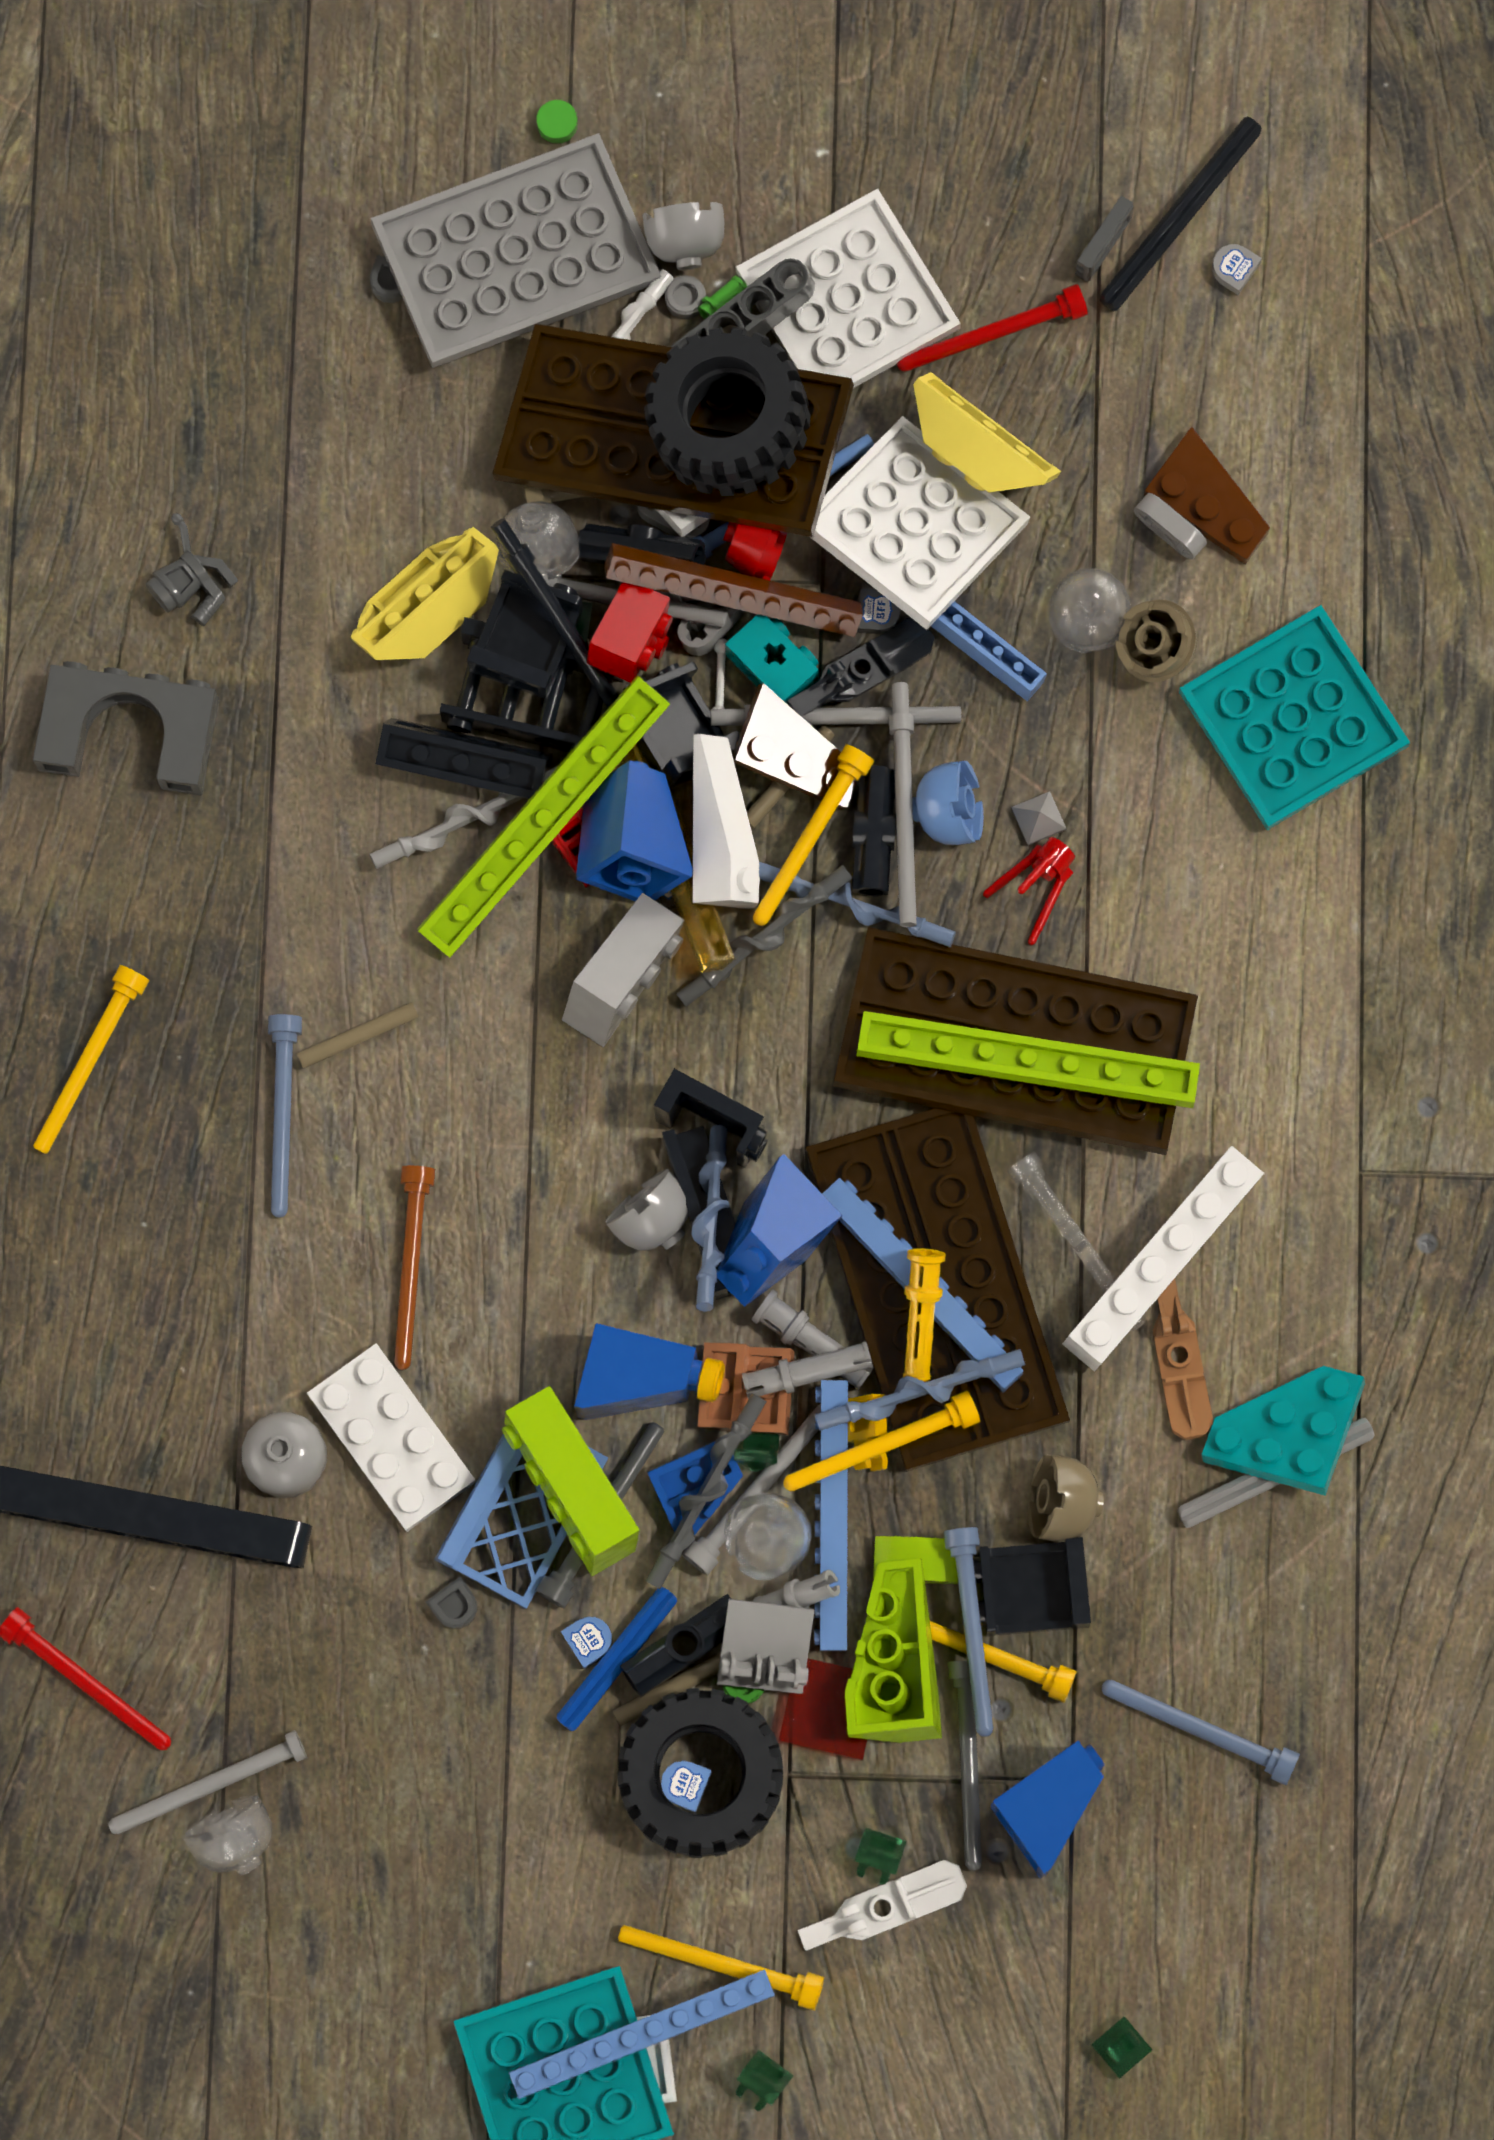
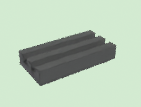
M1120 196L1077 260L1076 276L1086 282L1088 280L1091 281L1132 220L1133 202Z

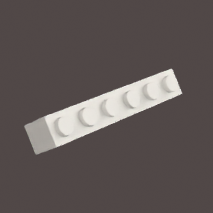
M1231 1146L1062 1344L1095 1372L1262 1177L1264 1172Z

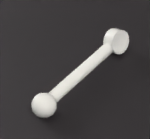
M719 639L714 646V650L717 653L715 707L712 709H725L723 703L725 643L728 642L726 639Z

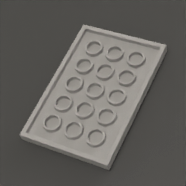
M599 133L371 218V225L432 368L533 331L535 324L549 325L647 288L650 283L661 278Z

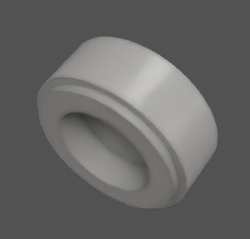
M687 275L676 277L665 291L667 309L677 318H694L700 314L698 307L703 304L701 299L706 296V291L703 284L695 277Z

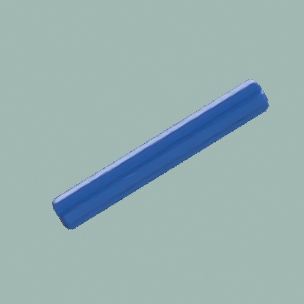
M661 1587V1589L657 1588L559 1711L556 1717L559 1723L570 1731L578 1728L621 1674L620 1665L636 1655L675 1606L677 1598L673 1593L664 1587Z

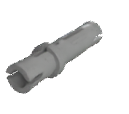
M864 1341L861 1344L788 1362L787 1358L778 1360L779 1365L742 1373V1378L749 1399L752 1393L758 1397L786 1390L787 1394L795 1392V1387L867 1368L871 1369L873 1364L867 1342Z

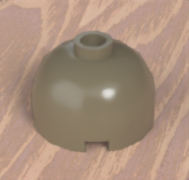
M1044 1455L1041 1458L1031 1482V1486L1039 1487L1037 1504L1030 1500L1028 1501V1521L1031 1534L1034 1537L1047 1541H1065L1068 1538L1079 1537L1091 1526L1094 1518L1101 1515L1103 1510L1104 1495L1101 1491H1098L1096 1478L1092 1471L1077 1459L1063 1455Z

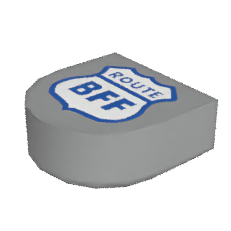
M1229 244L1222 247L1216 253L1213 259L1212 272L1215 279L1221 285L1239 295L1260 266L1262 258L1243 246Z

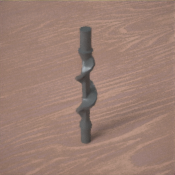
M842 865L820 883H815L805 897L789 898L775 910L774 921L752 938L742 935L731 941L727 945L726 954L722 961L716 966L701 970V975L676 993L677 996L687 1007L710 988L715 989L720 981L726 980L730 976L733 967L755 949L772 951L780 947L785 941L784 927L813 905L827 901L829 896L849 882L852 876Z
M752 1393L738 1419L732 1421L730 1433L716 1440L710 1450L712 1468L697 1495L681 1497L679 1506L682 1520L671 1540L660 1550L661 1554L645 1580L646 1582L661 1589L675 1562L679 1561L682 1551L694 1542L695 1537L692 1526L707 1501L715 1500L725 1494L728 1484L723 1471L740 1442L752 1433L751 1428L767 1401Z

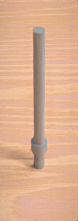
M896 682L892 684L893 714L889 715V734L893 735L899 919L900 926L913 927L917 925L910 735L914 733V716L909 713L908 683Z
M744 705V709H711V726H743L751 705ZM961 706L909 707V713L914 716V724L961 723ZM892 707L817 708L802 718L810 725L889 724V715L893 714Z

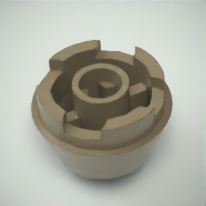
M1152 600L1134 606L1124 615L1123 620L1125 621L1120 629L1118 641L1116 640V650L1123 665L1133 676L1147 682H1160L1176 676L1190 666L1197 651V637L1192 619L1181 606L1168 600Z

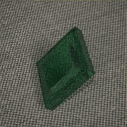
M752 1432L736 1448L734 1460L754 1472L777 1464L780 1435Z

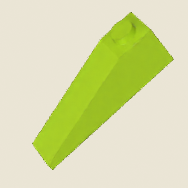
M914 1558L880 1562L877 1566L866 1609L867 1617L861 1640H858L855 1651L856 1659L851 1679H848L845 1690L848 1736L896 1743L942 1738L939 1693L922 1559Z

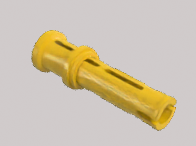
M910 1249L907 1251V1259L911 1260L909 1285L905 1286L904 1294L906 1299L910 1300L903 1378L911 1376L924 1382L929 1381L931 1378L930 1365L935 1302H939L943 1294V1289L939 1287L940 1265L942 1262H945L946 1254L942 1251L933 1249Z

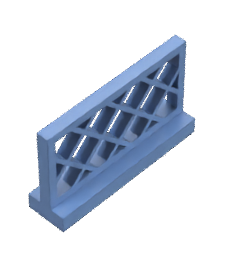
M502 1434L434 1560L527 1609L536 1592L535 1590L545 1576L567 1533L561 1524L555 1535L552 1524L558 1523L556 1519L550 1520L543 1496L545 1494L540 1485L536 1486L534 1484L535 1493L513 1499L508 1481L513 1472L523 1470L525 1467L524 1464L517 1466L522 1453L519 1448L513 1450L504 1434ZM588 1447L601 1469H603L608 1457ZM504 1490L507 1501L496 1504ZM538 1497L545 1522L521 1528L515 1503ZM509 1505L516 1530L492 1537L487 1520L492 1510ZM546 1526L551 1545L546 1553L530 1557L523 1533ZM484 1527L487 1539L476 1541ZM517 1535L524 1559L501 1566L494 1541ZM486 1543L489 1544L495 1568L477 1572L463 1564L471 1548ZM542 1559L538 1569L534 1573L531 1562ZM526 1564L530 1583L523 1596L507 1588L502 1570ZM497 1572L500 1584L485 1575Z

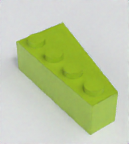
M548 1386L506 1410L504 1419L506 1426L502 1428L507 1442L513 1450L519 1448L527 1462L524 1464L526 1472L536 1486L540 1485L547 1497L546 1502L551 1513L559 1523L561 1522L575 1552L582 1559L591 1577L634 1553L640 1530L552 1388Z

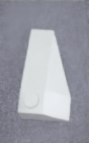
M694 734L693 903L755 909L759 903V859L729 740L726 737Z

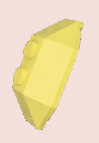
M932 372L917 378L913 384L923 442L933 449L932 455L938 461L947 466H955L963 472L965 480L972 487L980 491L986 490L990 493L1038 486L1056 479L1061 473L1058 468L1039 456L942 382Z
M474 527L465 530L463 535L447 538L428 547L367 601L358 620L357 629L352 632V640L375 660L427 657L463 624L465 617L471 618L474 613L486 604L499 552L498 547Z

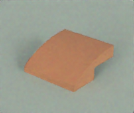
M704 1342L702 1367L705 1360L709 1357L723 1361L725 1372L717 1400L713 1403L699 1400L697 1427L730 1431L732 1421L738 1419L748 1401L742 1373L779 1365L778 1360L786 1358L788 1362L794 1361L795 1351L791 1348L749 1347L746 1344ZM786 1390L759 1396L767 1402L751 1428L752 1433L788 1435L792 1393L787 1394Z

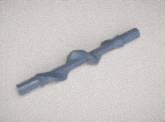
M759 862V878L772 883L780 868ZM796 875L788 890L795 892L799 898H803L810 892L814 884L802 880ZM849 882L828 898L830 901L850 907L858 922L863 925L870 926L882 920L900 925L899 906L885 910L857 900L851 895ZM917 916V925L906 927L914 936L923 937L951 947L956 931L926 921V918Z
M715 1125L711 1128L709 1153L706 1155L707 1163L699 1172V1182L708 1197L707 1208L695 1218L691 1231L694 1241L703 1247L702 1267L696 1276L698 1281L696 1308L703 1312L713 1309L715 1283L717 1282L716 1267L725 1258V1255L718 1250L715 1243L718 1211L730 1207L727 1200L720 1198V1173L727 1162V1128L722 1125Z
M1021 1349L993 1358L987 1357L979 1362L974 1360L961 1361L957 1365L954 1374L926 1383L914 1377L906 1376L899 1380L893 1394L863 1403L846 1402V1405L815 1414L819 1429L822 1431L850 1421L855 1423L861 1418L879 1421L890 1416L897 1404L926 1394H930L940 1403L946 1402L956 1385L980 1377L995 1378L997 1374L1025 1366Z

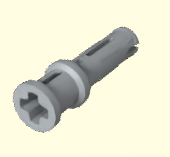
M774 1289L768 1294L751 1319L755 1324L761 1322L780 1335V1341L783 1344L791 1345L793 1343L811 1356L845 1348L808 1322L810 1318L805 1311L797 1312L780 1300L778 1292ZM874 1367L840 1376L848 1380L849 1384L859 1390Z

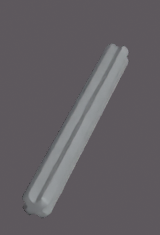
M1361 1418L1351 1423L1341 1454L1373 1439L1375 1436L1374 1431L1366 1418ZM1245 1474L1181 1505L1178 1508V1515L1184 1526L1190 1528L1281 1483Z

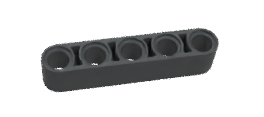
M793 258L785 259L772 267L670 347L677 345L681 349L688 344L687 337L697 333L698 337L702 338L709 335V329L719 327L723 329L727 325L745 328L749 337H752L755 332L765 335L808 302L813 296L815 282L801 261ZM796 274L803 276L802 282L797 288L790 290L784 288L788 277ZM760 300L770 301L769 308L765 313L761 315L752 314L751 310L756 302Z

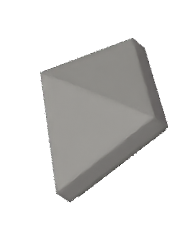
M1050 791L1011 807L1028 846L1067 829Z

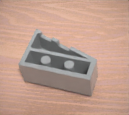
M642 893L573 981L562 1021L604 1048L622 1020L626 1019L631 1013L644 988L649 989L661 971L659 966L664 959L668 958L671 960L681 947L684 938L679 935L684 919Z

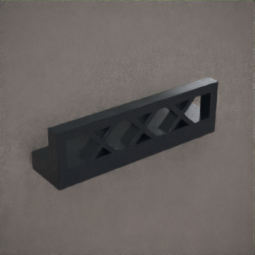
M390 718L383 723L375 764L530 799L544 783L545 773L551 766L553 754Z
M703 1126L676 1134L674 1129L662 1132L663 1143L674 1176L677 1177L678 1183L686 1197L691 1227L695 1218L707 1208L708 1200L699 1182V1172L707 1163L706 1155L709 1153V1142ZM720 1178V1198L728 1201ZM730 1207L719 1210L717 1216L715 1243L718 1250L723 1254L736 1224ZM697 1243L701 1257H703V1247ZM717 1278L714 1290L716 1300L733 1295Z

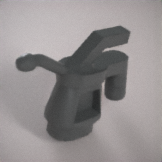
M174 513L171 519L180 528L184 554L179 557V560L152 573L153 577L145 585L158 604L167 613L176 607L182 608L201 587L207 594V597L192 614V618L200 625L205 626L226 598L204 568L215 569L230 588L238 582V579L222 559L193 555L191 553L187 525L180 514Z

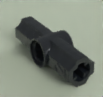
M586 523L585 527L580 530L577 541L578 557L585 562L605 564L612 543L705 565L706 561L705 543L701 539L665 535L660 530L639 524H632L628 526V529Z
M872 765L866 776L861 775L859 782L858 811L854 812L852 848L855 849V862L853 863L852 886L853 893H858L862 896L878 897L888 895L890 859L891 851H894L896 814H893L895 769H890L886 766Z
M728 1593L686 1622L674 1626L668 1634L620 1665L625 1678L640 1698L684 1668L694 1665L700 1657L723 1642L728 1599H732ZM681 1635L691 1637L696 1644V1650L688 1656L677 1654L672 1646V1641L676 1637Z

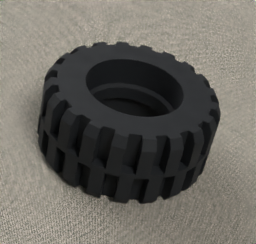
M719 327L709 329V335L699 338L697 333L687 337V345L681 349L675 345L666 353L669 359L666 364L662 362L657 364L652 373L656 383L650 382L647 384L645 398L648 402L644 407L645 420L663 463L669 471L675 472L677 479L689 486L694 482L697 490L706 494H711L713 489L716 488L719 489L721 496H734L735 489L744 488L746 494L757 491L756 484L764 480L770 485L779 479L777 473L779 469L784 467L786 470H789L795 463L794 450H803L807 441L804 430L810 427V413L807 408L809 402L793 361L788 359L786 351L779 344L771 345L769 338L758 332L753 333L752 337H749L745 328L733 327L731 333H723L722 328ZM727 386H746L757 390L765 397L764 406L759 417L749 428L737 435L726 438H711L695 432L690 426L692 415L698 404L717 389Z
M699 1688L686 1689V1692L678 1694L673 1692L662 1697V1700L652 1706L650 1704L641 1712V1717L635 1724L632 1723L627 1731V1737L623 1747L621 1746L618 1757L617 1777L621 1797L634 1824L649 1840L660 1845L665 1850L674 1854L688 1855L691 1858L713 1855L717 1857L728 1854L727 1852L738 1847L740 1849L748 1844L757 1833H761L768 1824L773 1812L776 1811L783 1787V1762L779 1743L764 1717L741 1698H734L725 1694V1691L716 1689L705 1691ZM696 1732L711 1733L726 1740L736 1751L742 1767L741 1783L734 1798L725 1807L708 1814H693L681 1810L666 1798L660 1783V1765L667 1749L679 1738Z

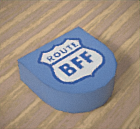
M596 1617L579 1619L561 1631V1634L584 1669L601 1659L612 1645V1634L609 1626L603 1620Z
M675 1762L667 1767L662 1775L661 1786L663 1793L675 1805L696 1812L712 1771L691 1762Z

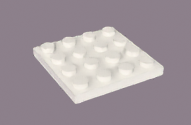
M878 189L736 266L738 277L747 286L785 259L793 258L801 261L806 266L815 282L813 296L808 302L771 329L780 346L786 351L788 359L793 361L796 369L852 378L853 388L893 367L908 355L930 346L960 329L961 323ZM796 274L788 277L784 288L788 290L797 288L801 284L803 276ZM760 300L755 303L761 314L768 310L770 301Z
M902 416L824 495L814 537L811 538L927 630L1027 526L1030 516L1000 492L989 493L986 490H977L967 483L964 478L965 474L955 466H947L938 461L932 455L933 449L923 442L922 431Z

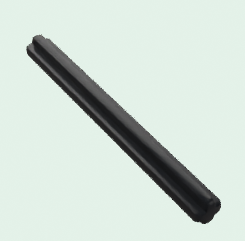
M1244 117L1103 290L1100 301L1104 306L1112 311H1117L1260 136L1262 127L1251 117Z

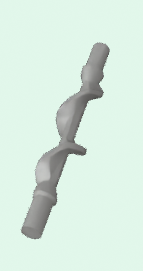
M558 766L546 771L544 782ZM500 792L497 798L475 808L469 805L454 804L446 810L442 824L413 837H398L396 842L369 854L375 868L378 869L403 856L408 858L416 850L431 852L443 847L448 833L477 819L489 826L494 825L502 808L524 797Z

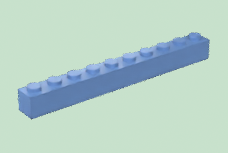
M955 601L931 625V627L1026 701L1044 683L1047 675L1045 671Z
M839 1178L822 1193L823 1196L842 1215L839 1221L892 1277L905 1288L906 1285H909L911 1260L907 1259V1251L913 1248L904 1238L899 1240L892 1233L894 1228L886 1219L880 1221L874 1214L876 1209L866 1199L863 1202L856 1195L857 1189L851 1182L847 1180L844 1183ZM940 1277L939 1287L943 1289V1294L940 1301L935 1302L934 1321L971 1360L979 1362L987 1357L993 1358L1006 1354L1002 1349L1005 1346L995 1334L990 1336L984 1330L986 1327L985 1323L977 1315L972 1317L965 1310L968 1308L966 1303L959 1296L954 1298L947 1291L949 1286ZM1021 1367L997 1374L995 1378L989 1379L1004 1392L1023 1375V1370Z
M821 1380V1387H816V1403H821V1412L846 1405V1402H848V1380ZM815 1417V1429H819V1426H818V1423H817V1420H816V1417ZM848 1422L821 1431V1440H815V1456H821V1461L848 1450ZM845 1469L815 1482L821 1483V1494H815V1510H820V1521H815V1537H820V1548H815V1564H820V1574L826 1570H831L838 1578V1582L830 1584V1587L840 1585L839 1596L830 1597L815 1603V1618H820V1629H815V1645H820V1651H847L848 1469Z
M762 1970L514 2070L509 2075L518 2098L522 2099L772 1998L775 1994L765 1970Z

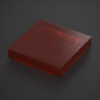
M808 1658L806 1666L808 1668L807 1685L803 1688V1694L789 1693L779 1742L863 1761L868 1739L852 1738L848 1736L845 1690L848 1679H851L853 1669Z

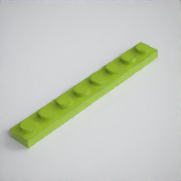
M637 675L417 928L418 932L450 958L662 715L670 703Z
M867 1011L863 1012L857 1056L1192 1109L1195 1104L1200 1063Z

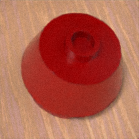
M729 522L723 538L724 541L730 543L725 560L741 574L770 581L788 533Z

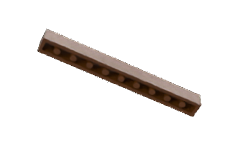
M615 543L611 544L605 562V575L608 579L852 637L856 636L863 617L861 602Z

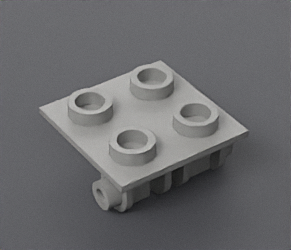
M728 1599L717 1684L803 1694V1688L807 1685L808 1668L806 1666L814 1609Z

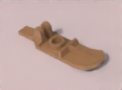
M1174 1278L1157 1298L1159 1315L1152 1333L1172 1433L1183 1440L1206 1437L1211 1430L1214 1420L1195 1324L1181 1309ZM1174 1349H1183L1187 1354V1360L1183 1363L1175 1362L1171 1357V1352Z

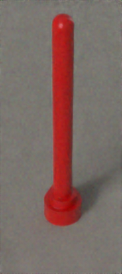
M1078 284L1061 289L1062 294L1055 296V301L922 348L901 359L897 363V367L899 370L906 372L1059 316L1062 319L1070 317L1071 320L1088 315V310Z
M19 1607L15 1608L0 1626V1637L8 1644L15 1643L19 1647L24 1644L158 1750L164 1751L171 1746L169 1735L35 1632L36 1626L30 1622L32 1617Z

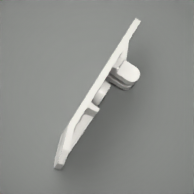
M942 1860L850 1897L844 1901L834 1916L797 1931L805 1951L840 1937L864 1940L961 1901L967 1884L959 1865ZM885 1900L890 1904L891 1911L887 1916L881 1917L874 1912V1905L877 1901Z

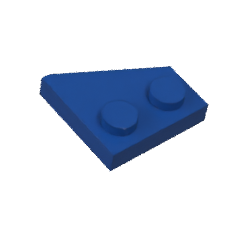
M716 1441L647 1472L674 1533L682 1520L679 1501L683 1496L697 1495L712 1468L710 1450ZM734 1454L723 1471L728 1484L727 1490L723 1496L705 1503L692 1526L694 1536L743 1477Z

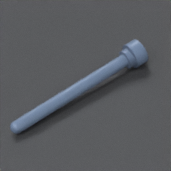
M287 1014L268 1016V1034L272 1035V1042L276 1043L271 1213L277 1218L284 1217L288 1211L293 1044L297 1043V1036L302 1035V1017Z
M977 1527L958 1528L944 1531L945 1548L950 1550L951 1558L956 1559L976 1731L980 1736L987 1737L993 1732V1721L973 1564V1555L977 1554L976 1547L980 1546Z
M1106 1680L1102 1684L1101 1690L1105 1696L1266 1767L1265 1772L1272 1774L1270 1779L1287 1785L1299 1758V1753L1286 1747L1283 1750L1274 1747L1273 1751L1114 1680Z

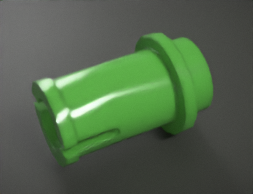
M733 276L728 283L711 297L705 296L701 299L703 304L698 307L700 315L705 320L748 286L738 276Z

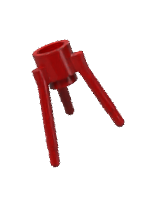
M1049 837L1043 846L1036 845L1027 857L984 890L983 896L989 898L1030 865H1032L1034 870L1018 887L1017 891L1019 894H1024L1040 876L1047 881H1052L1054 877L1056 878L1028 938L1029 945L1036 943L1064 884L1073 874L1069 866L1075 860V855L1062 841Z

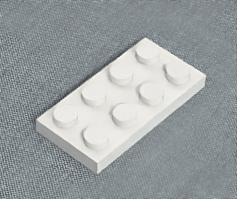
M377 1343L307 1392L310 1399L406 1532L476 1483L475 1478Z

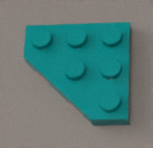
M1321 1366L1215 1417L1201 1454L1203 1462L1326 1496L1365 1386L1364 1376Z

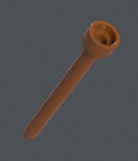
M406 1165L402 1166L400 1184L404 1185V1193L408 1194L394 1356V1364L399 1370H406L411 1365L425 1195H429L430 1187H434L436 1170L426 1166Z

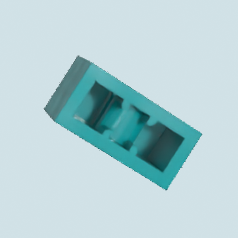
M757 614L725 643L726 656L756 687L764 683L787 703L788 699L819 681V669L816 667L819 662L805 646L802 645L798 649L788 638L790 632L779 619H769L767 616ZM770 654L774 658L782 655V664L780 665L776 661L768 664V655Z

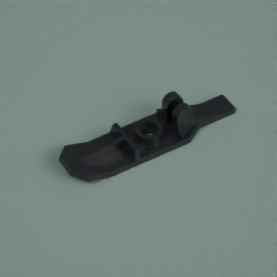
M907 618L886 633L826 666L818 682L788 699L787 704L803 717L827 702H849L932 652L935 637L929 628L926 630L914 619ZM860 664L865 666L868 670V673H858L855 669V665Z

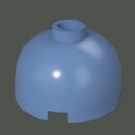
M968 761L949 762L933 767L925 773L920 781L916 797H912L914 821L920 822L926 834L936 842L945 845H964L975 843V840H980L982 836L983 804L982 801L975 804L972 789L980 787L973 767Z

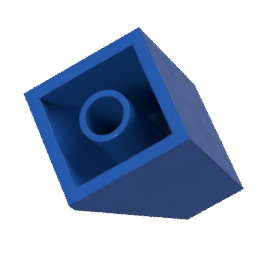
M629 760L610 773L583 805L576 880L635 902L642 893L656 900L691 878L693 868L666 775L649 768L643 762Z
M785 1154L778 1158L743 1203L724 1252L725 1258L721 1261L717 1270V1278L744 1307L804 1263L842 1217L840 1212Z
M596 1323L574 1405L577 1417L583 1420H590L687 1402L690 1391L697 1392L703 1368V1361L697 1358L696 1347Z
M1079 1740L996 1798L990 1806L1040 1879L1048 1874L1104 1777L1101 1770L1105 1764L1090 1744L1084 1748Z

